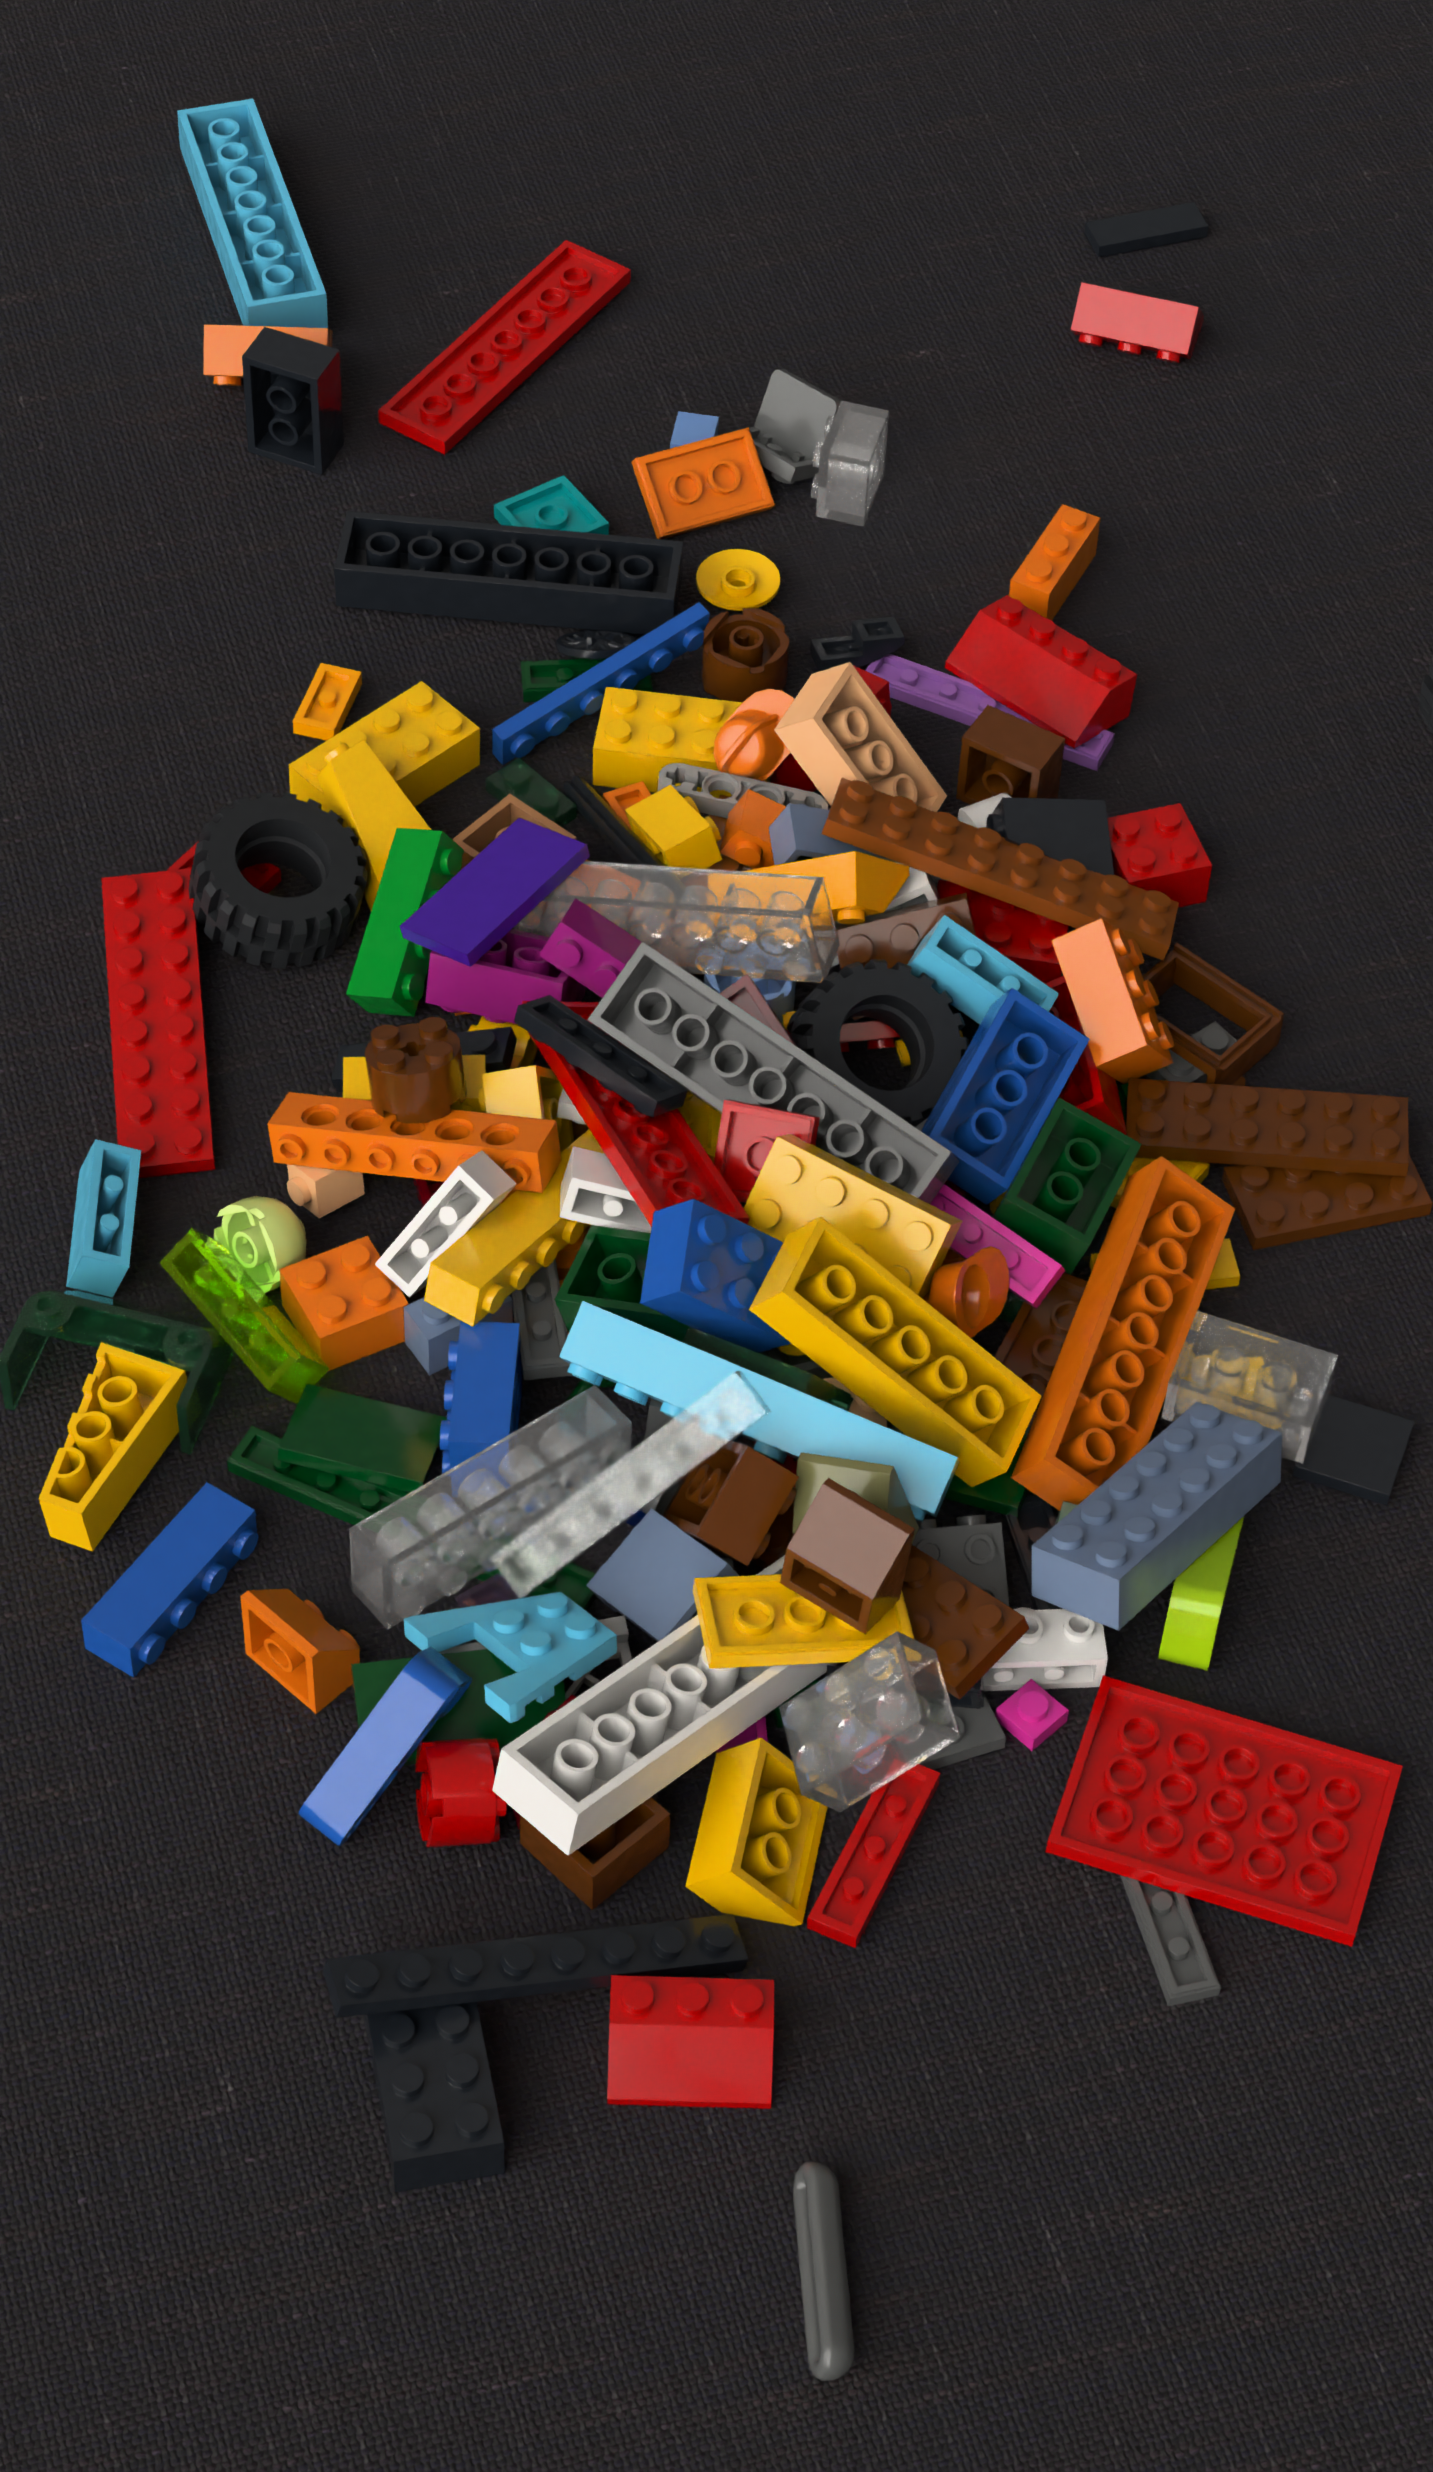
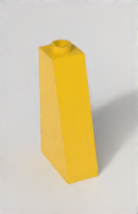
M362 739L350 748L344 742L324 757L328 764L318 774L317 779L329 809L343 819V828L349 826L359 839L357 846L360 845L364 849L367 859L365 869L368 871L364 896L370 911H372L396 829L431 830V828L366 741Z

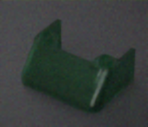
M77 1290L43 1291L31 1296L22 1308L0 1355V1381L5 1409L14 1411L49 1336L99 1348L102 1342L189 1371L191 1373L176 1406L181 1452L191 1454L232 1361V1337L224 1327L214 1323Z

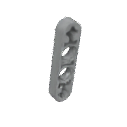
M684 763L668 764L659 772L657 792L671 784L683 798L690 796L699 812L727 818L728 813L748 789L784 806H787L789 803L806 804L809 807L828 810V803L825 798L817 793ZM697 787L702 788L701 792L697 791ZM725 790L732 796L726 799H718L713 797L710 792Z

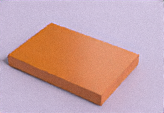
M749 427L641 456L631 462L656 537L660 540L770 510L775 506Z

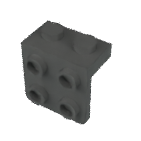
M785 369L773 371L754 427H749L762 467L771 471V476L774 479L786 484H793L795 481L817 477L841 410L840 401Z
M986 1515L956 1517V1526L937 1528L936 1519H924L923 1522L916 1520L919 1529L912 1543L913 1546L1009 1606L1002 1522L986 1524Z

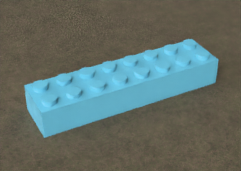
M254 99L177 110L180 150L243 326L328 328L326 291Z
M582 1301L559 1356L570 1364L567 1372L572 1374V1376L600 1387L603 1378L616 1383L614 1392L646 1406L648 1398L663 1403L660 1411L665 1415L692 1425L694 1418L697 1417L709 1422L706 1430L711 1434L734 1442H739L741 1436L756 1442L754 1450L784 1464L787 1455L798 1460L802 1452L894 1466L916 1520L923 1522L926 1514L937 1517L959 1464L958 1457L585 1301Z

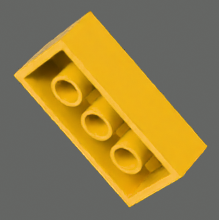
M421 681L290 763V794H296V799L308 802L309 798L322 804L321 809L328 813L330 809L317 779L318 774L328 764L324 757L344 742L350 748L364 739L415 807L480 765V728Z
M606 687L593 745V785L622 788L643 781L649 792H657L659 772L668 764L684 763L719 771L713 754L716 736L720 728L743 702ZM770 777L765 782H770ZM697 787V791L701 792L702 788ZM714 790L710 792V794L716 798H718L720 794L728 797L732 796L729 792L725 790Z
M792 1134L776 1138L744 1206V1210L750 1217L749 1226L784 1242L789 1233L820 1216L823 1217L921 1298L929 1292L933 1274L937 1268L941 1267L962 1223V1220L812 1144L802 1141Z

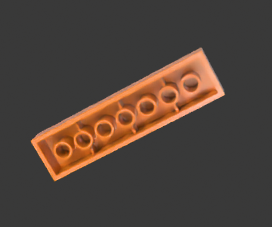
M1162 1156L1128 1177L1011 1477L1059 1511L1063 1501L1079 1505L1149 1443L1235 1211L1234 1207Z

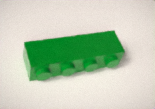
M396 829L346 992L348 997L368 1013L415 1016L418 1002L424 993V982L428 973L432 950L404 939L400 925L462 868L464 850L443 831Z

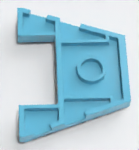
M562 1592L404 1618L405 1637L422 1651L432 1647L437 1652H441L471 1640H477L517 1672L484 1685L485 1703L509 1723L516 1722L524 1717L525 1706L536 1699V1702L543 1704L555 1695L554 1686L568 1676L569 1679L576 1681L617 1653V1634Z

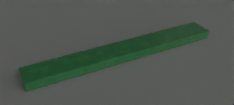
M255 1426L250 1427L227 1460L229 1472L520 1598L562 1592L588 1612L597 1597L586 1586L596 1573L406 1491L277 1460L278 1447L282 1438Z

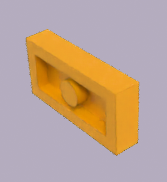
M320 663L293 719V733L325 741L338 734L361 688L362 672Z

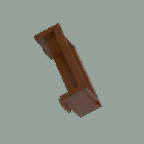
M1179 943L1174 945V949L1165 956L1164 961H1159L1143 975L1144 981L1148 979L1152 983L1158 998L1175 983L1247 1031L1245 1035L1219 1056L1156 1014L1158 1021H1164L1172 1035L1174 1047L1169 1049L1206 1073V1083L1245 1086V1079L1242 1076L1279 1044L1284 1013Z

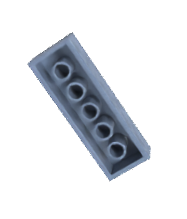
M1195 1402L1032 1545V1596L1119 1631L1281 1482L1282 1432L1265 1427L1259 1422L1246 1420L1224 1412L1213 1405Z

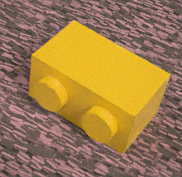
M671 784L625 809L632 831L680 883L723 860L717 842L721 840V835L714 821L709 816L703 818L690 796L683 798Z

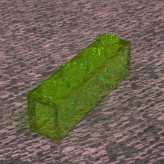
M191 1228L161 1260L160 1264L268 1391L297 1404L306 1384L315 1385L330 1369L222 1243Z

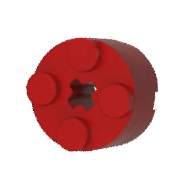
M496 1738L437 1740L419 1743L415 1772L425 1773H422L420 1789H415L416 1808L421 1838L423 1841H427L426 1847L490 1844L491 1842L499 1841V1817L506 1816L507 1803L492 1791L495 1780L494 1770H497L500 1757L499 1744Z

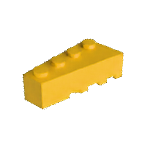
M102 1342L96 1353L97 1364L93 1374H88L82 1388L84 1397L78 1412L72 1413L67 1425L69 1434L64 1447L58 1448L39 1496V1502L50 1537L92 1552L195 1409L185 1370Z

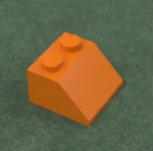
M289 1589L247 1590L240 1596L246 1654L315 1714L320 1712L353 1684L351 1665L360 1663V1647L347 1631L342 1629L338 1631L330 1625L313 1602L307 1599L302 1601Z

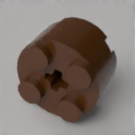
M742 608V614L729 616V611H726L712 618L704 630L702 659L703 689L721 700L744 702L755 692L766 689L783 690L788 675L789 636L787 637L785 633V626L782 621L769 612L755 608Z
M429 1017L419 1023L397 1027L394 1025H381L371 1031V1041L365 1049V1060L372 1106L377 1114L385 1118L384 1111L396 1114L397 1122L424 1123L450 1114V1105L458 1099L460 1104L465 1101L467 1088L460 1039L455 1032L447 1028V1022L444 1019Z

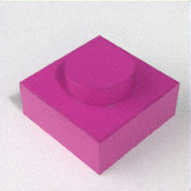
M1030 1679L996 1708L995 1717L1000 1725L1033 1751L1067 1722L1069 1710L1035 1681Z

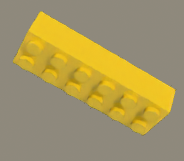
M821 1216L786 1236L749 1308L750 1311L906 1436L958 1457L959 1464L955 1475L970 1487H975L1007 1472L1042 1397Z

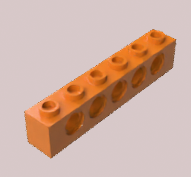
M288 1092L267 1123L274 1163L445 1182L460 1164L482 1150L517 1183L513 1190L543 1193L562 1161L557 1120L451 1109L450 1114L437 1120L424 1123L397 1122L396 1114L384 1111L385 1118L377 1114L370 1100Z

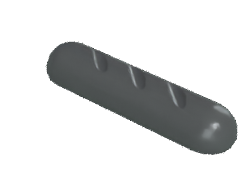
M808 2161L799 2167L793 2184L809 2368L813 2376L822 2381H832L845 2375L850 2370L855 2359L840 2191L837 2177L828 2166L819 2162Z

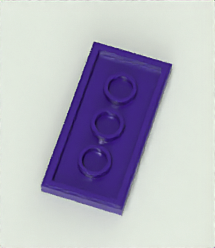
M518 818L400 925L403 938L471 967L590 857L587 844Z

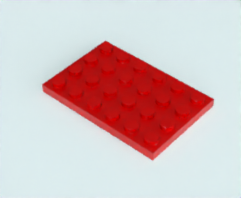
M1103 1675L1047 1841L1045 1852L1352 1947L1403 1766Z

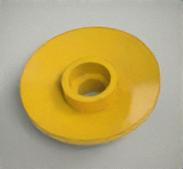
M728 549L710 555L700 564L696 573V585L700 594L711 604L727 610L742 611V608L756 609L769 603L779 591L780 573L776 565L760 553L745 549Z

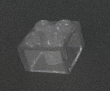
M841 400L835 417L828 416L824 429L825 442L817 443L813 457V467L819 468L811 488V498L817 499V517L864 527L884 476L889 410Z

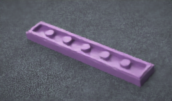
M888 654L870 663L865 670L889 681L891 698L969 726L974 723L987 705L1033 724L985 694L969 681L892 654ZM1103 730L1100 734L1075 749L1065 744L1063 759L1097 771L1114 743L1115 733Z

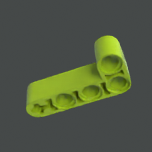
M1244 1516L1175 1579L1158 1659L1208 1671Z

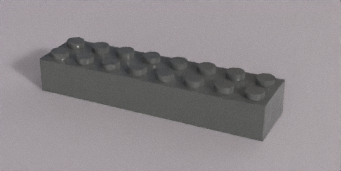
M643 941L587 1019L598 1029L680 1084L720 1114H722L724 1100L730 1099L820 1117L816 1147L928 1204L932 1202L960 1162L951 1151Z

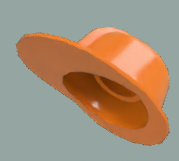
M774 689L758 691L747 698L724 723L716 736L713 754L719 771L761 781L768 779L791 753L774 729L794 701V698L782 690Z
M988 1246L980 1249L964 1261L945 1264L936 1269L932 1277L930 1291L922 1299L966 1335L973 1338L1001 1314L1006 1303L1009 1290V1269L1006 1258L999 1249Z

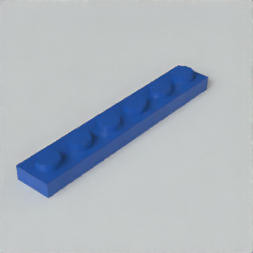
M700 602L696 603L492 729V754L502 765L515 757H524L536 744L549 736L561 734L570 723L583 715H591L602 707L606 687L632 690L638 681L653 672L663 671L675 658L687 651L697 650L703 645L704 630L709 623L710 613Z

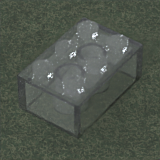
M1197 1311L1168 1382L1162 1419L1174 1422L1195 1402L1213 1405L1224 1412L1246 1420L1259 1422L1265 1427L1282 1432L1281 1457L1303 1464L1330 1392L1338 1355Z
M898 1631L779 1707L801 1795L838 1812L844 1811L960 1738L936 1650Z

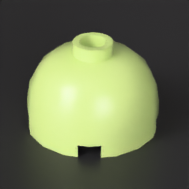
M260 1196L249 1197L232 1203L219 1211L217 1217L223 1216L222 1226L214 1229L217 1255L225 1272L232 1280L239 1274L251 1285L242 1289L248 1294L261 1296L281 1286L279 1269L306 1259V1233L304 1225L296 1214L278 1199Z

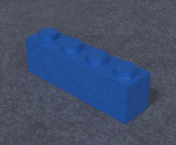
M206 1482L82 1618L81 1624L85 1649L133 1678L146 1664L154 1663L161 1655L165 1642L178 1628L183 1629L191 1622L197 1606L209 1593L214 1594L222 1587L228 1572L239 1559H246L255 1549L259 1538L255 1509Z

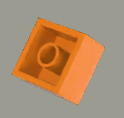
M368 1235L279 1269L282 1306L322 1374L405 1342L403 1307L409 1305L400 1288L375 1265L380 1255Z

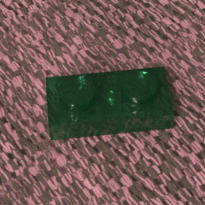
M520 758L486 778V791L499 802L511 794L561 827L577 818V805Z

